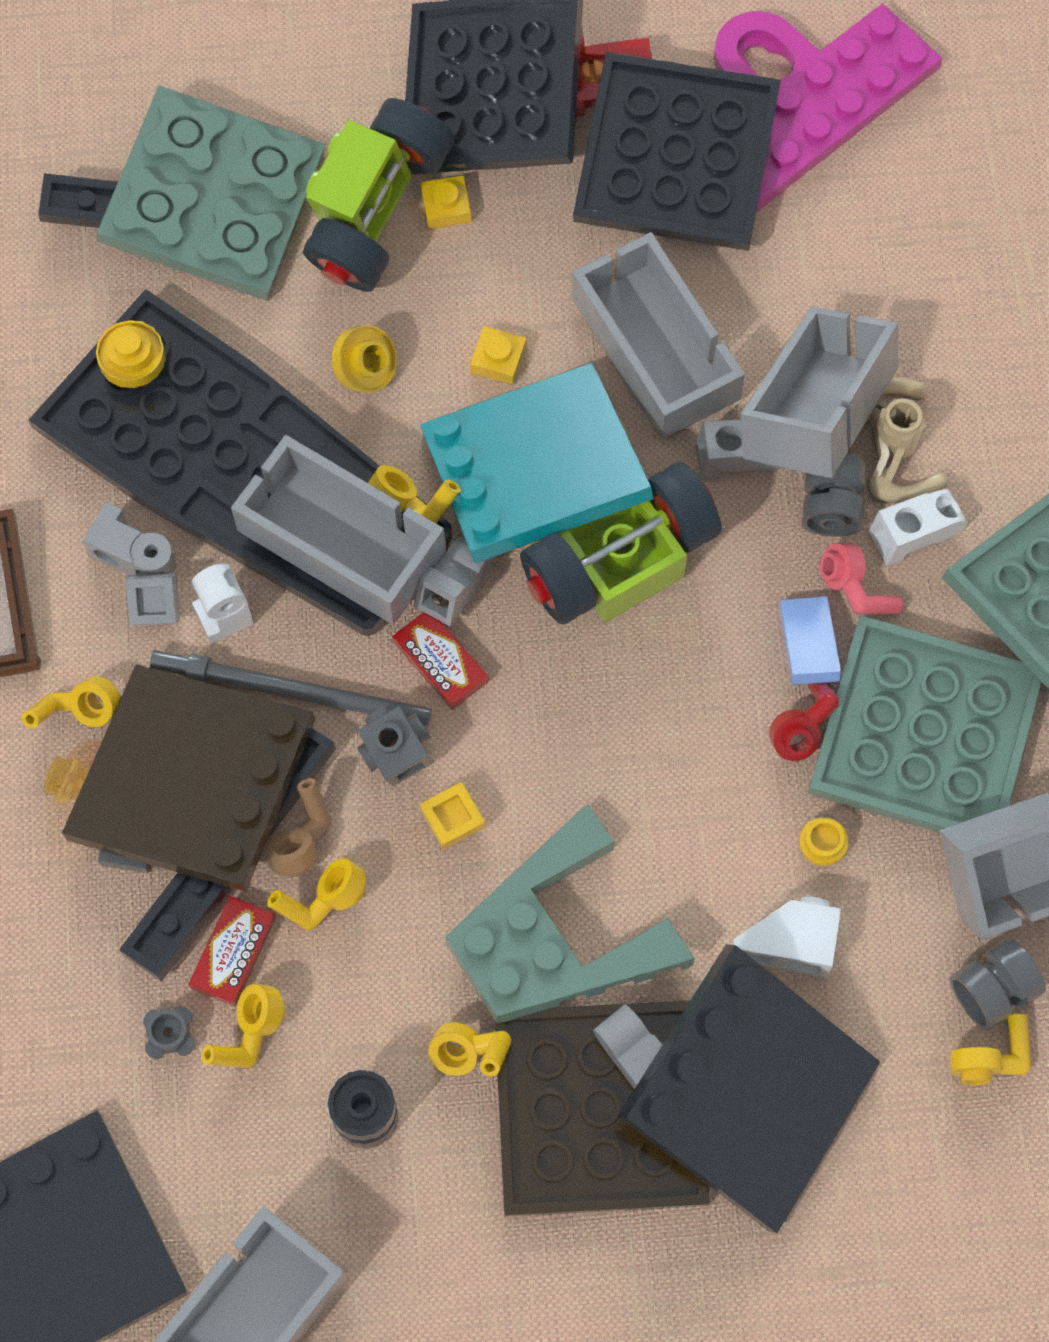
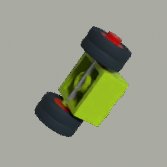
M388 98L382 104L370 128L348 119L343 130L337 132L332 137L328 147V157L320 171L316 170L312 174L307 184L306 199L319 220L303 249V254L307 260L321 270L322 274L329 280L342 286L347 285L361 291L371 292L378 284L381 274L385 271L390 259L388 253L376 242L412 178L408 166L424 172H437L444 163L446 155L450 152L455 141V136L451 129L429 110L397 98Z
M683 462L674 463L648 478L654 499L564 532L549 534L521 551L520 559L528 579L526 581L528 589L539 605H543L557 623L561 625L567 624L593 608L596 609L605 623L684 578L687 560L686 553L692 552L721 533V520L713 496L708 487L687 464Z

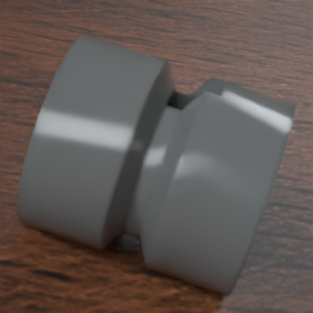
M847 453L833 478L805 473L804 488L808 494L804 496L802 525L806 530L822 536L839 537L855 534L862 529L864 500L860 495L865 490L866 464L861 458Z
M1010 938L986 952L984 964L972 961L949 978L952 990L964 1011L977 1026L986 1031L1012 1014L1011 1005L1023 1008L1046 992L1045 981L1036 963L1019 943Z

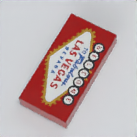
M425 612L421 613L392 636L393 643L451 710L489 682V676L443 623Z
M229 896L188 983L190 989L235 1007L275 922V913Z

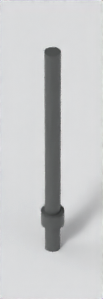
M153 650L150 659V668L184 675L186 678L205 683L208 680L368 715L385 706H390L392 710L400 706L408 716L417 713L425 727L429 726L432 708L212 662L211 657L191 653L189 657Z

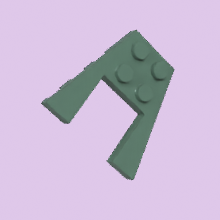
M589 805L584 806L445 937L447 947L497 1024L557 1007L559 1002L582 995L588 998L605 993V989L630 981L636 984L656 978L657 973L678 967L684 970L694 965V956L670 921L665 919L583 967L536 898L535 894L614 850L613 839Z

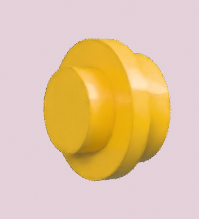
M826 817L816 818L808 822L802 829L799 837V847L803 856L809 862L818 866H830L839 862L844 857L849 844L848 835L844 827L836 820Z

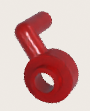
M828 682L808 684L810 692L817 701L806 712L797 709L787 710L779 714L771 723L769 739L778 755L789 761H801L811 756L818 748L821 738L818 726L839 706V698ZM795 735H805L799 743L790 744L791 739Z

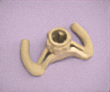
M893 377L882 395L901 394L919 399L926 394V386L919 381ZM879 399L867 419L870 421L874 434V443L877 448L879 461L874 474L869 478L868 487L871 494L877 500L901 503L926 493L930 494L939 491L947 485V476L942 472H936L925 480L911 485L899 486L893 482L902 459L911 456L919 446L926 424L922 419V408L912 400L895 399L889 404ZM889 458H892L893 460H892L891 465H890V467H889V469H888V468H886L888 459H889Z

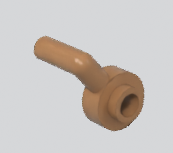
M312 778L302 780L297 786L310 818L301 829H289L275 835L265 847L268 862L272 871L277 875L294 877L305 873L317 859L318 852L314 842L331 824V818L318 785Z

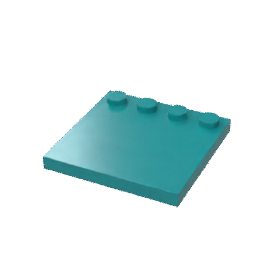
M593 363L420 424L442 483L449 479L456 482L461 488V492L452 502L451 506L474 563L539 541L549 534H558L654 499L650 483Z

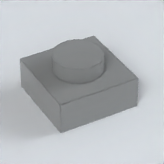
M176 573L129 575L125 579L130 625L176 624L180 620Z

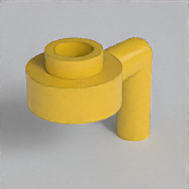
M390 465L378 467L368 481V484L399 501L401 512L406 511L409 507L434 523L439 521L461 492V488L456 482L447 479L426 505L416 497L417 488L412 479L400 469Z
M91 676L75 686L71 692L47 694L23 712L21 719L26 727L33 729L56 711H71L82 724L89 727H101L112 719L121 698L112 682L100 676ZM95 694L100 697L103 703L97 700Z
M340 858L332 862L321 875L317 886L318 897L308 908L280 890H275L271 893L267 905L303 929L314 930L332 909L342 911L361 900L366 888V875L364 870L347 858Z
M251 984L242 991L237 1004V1021L244 1032L240 1047L208 1044L202 1050L201 1058L205 1065L238 1068L253 1067L258 1060L263 1036L273 1034L284 1018L285 1005L279 990L269 985Z
M1011 1014L1008 1017L1010 1054H1000V1050L989 1047H968L952 1050L949 1052L950 1074L961 1077V1083L964 1085L992 1083V1076L997 1074L1026 1075L1031 1069L1028 1015Z
M450 1022L443 1024L436 1030L429 1044L428 1054L432 1064L439 1071L450 1076H462L469 1073L475 1067L479 1056L484 1054L480 1063V1070L484 1075L493 1077L499 1073L512 1040L511 1036L505 1031L478 1035L471 1027L463 1023ZM452 1042H457L463 1047H457Z

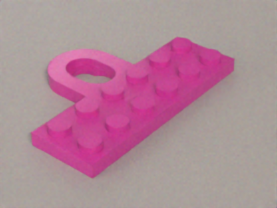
M883 3L821 51L812 45L788 21L769 12L752 11L739 14L726 22L720 29L714 50L716 69L759 76L751 69V64L745 58V52L752 47H761L769 53L783 56L790 62L793 69L787 77L780 79V90L757 212L940 69L943 58Z

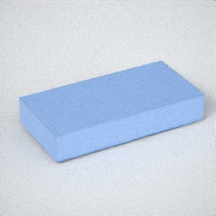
M827 596L780 600L779 610L792 685L840 681L841 669Z

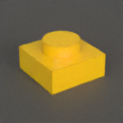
M464 175L420 182L428 229L472 222Z
M483 326L470 362V373L513 385L527 348V338Z
M462 782L419 804L420 811L442 850L486 828L482 815Z

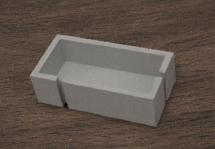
M652 232L616 249L614 277L617 281L611 283L612 259L608 254L572 271V300L662 440L741 400L745 378L743 370L725 343L718 344L719 334Z
M811 306L741 413L743 459L801 471L811 475L833 478L848 453L847 446L851 447L898 369V323L858 316L856 319V358L851 357L850 314Z
M285 434L261 467L264 479L255 475L231 507L237 531L394 625L416 595L419 577L429 566L434 568L445 554L444 528L408 507L403 513L405 533L401 532L400 529L403 526L399 501ZM267 491L272 494V495L269 497V499H268V496H267Z
M1049 792L940 830L959 917L981 940L1023 926L1021 916L1002 898L1003 896L1008 895V898L1031 922L1049 916Z
M262 1206L233 1242L238 1251L246 1257L244 1261L239 1265L233 1257L225 1252L154 1342H300L348 1281V1277L336 1264Z

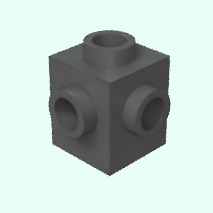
M390 706L376 710L365 719L367 725L357 730L364 742L357 748L371 772L379 768L384 779L393 787L435 762L424 744V741L431 737L417 713L408 716L400 706L393 710ZM398 738L396 744L390 747L391 742Z

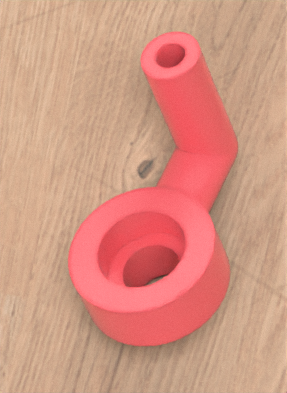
M832 543L826 548L819 566L823 580L829 588L844 591L854 613L859 615L901 613L903 600L900 596L866 595L861 584L865 575L866 563L864 554L858 545L854 543Z

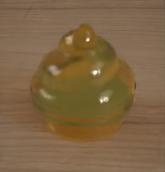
M69 755L67 759L56 756L48 770L43 785V793L52 795V801L66 804L71 799L76 800L88 774L86 767L80 763L78 758Z

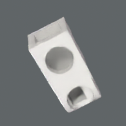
M943 489L879 510L868 532L888 567L902 561L906 554L955 536L965 528L967 520L951 491Z
M221 563L210 566L199 572L192 579V585L199 597L192 604L211 644L254 625L246 597L240 589L229 564Z

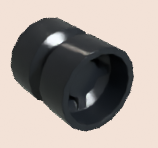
M366 1070L349 1072L336 1081L329 1094L328 1109L334 1127L342 1140L353 1147L363 1149L377 1147L387 1141L396 1129L398 1121L396 1101L392 1088L387 1081L375 1072Z

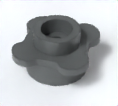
M177 1007L175 1010H151L144 1016L143 1024L146 1027L149 1039L145 1045V1051L149 1057L160 1059L164 1054L169 1053L187 1056L193 1051L195 1042L190 1037L189 1024L193 1020V1015L189 1009ZM166 1029H173L174 1033L171 1037L164 1035Z

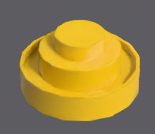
M128 320L114 324L100 337L96 349L101 372L108 381L119 387L136 388L148 384L157 378L164 367L166 358L161 336L153 327L141 321Z
M353 326L343 331L335 341L332 350V368L338 381L345 388L355 393L376 392L386 387L391 381L397 367V352L392 339L386 332L375 326Z

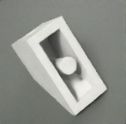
M802 897L800 901L791 900L736 937L733 945L738 946L761 966L827 978L833 966L841 908L830 907L829 901L818 897Z

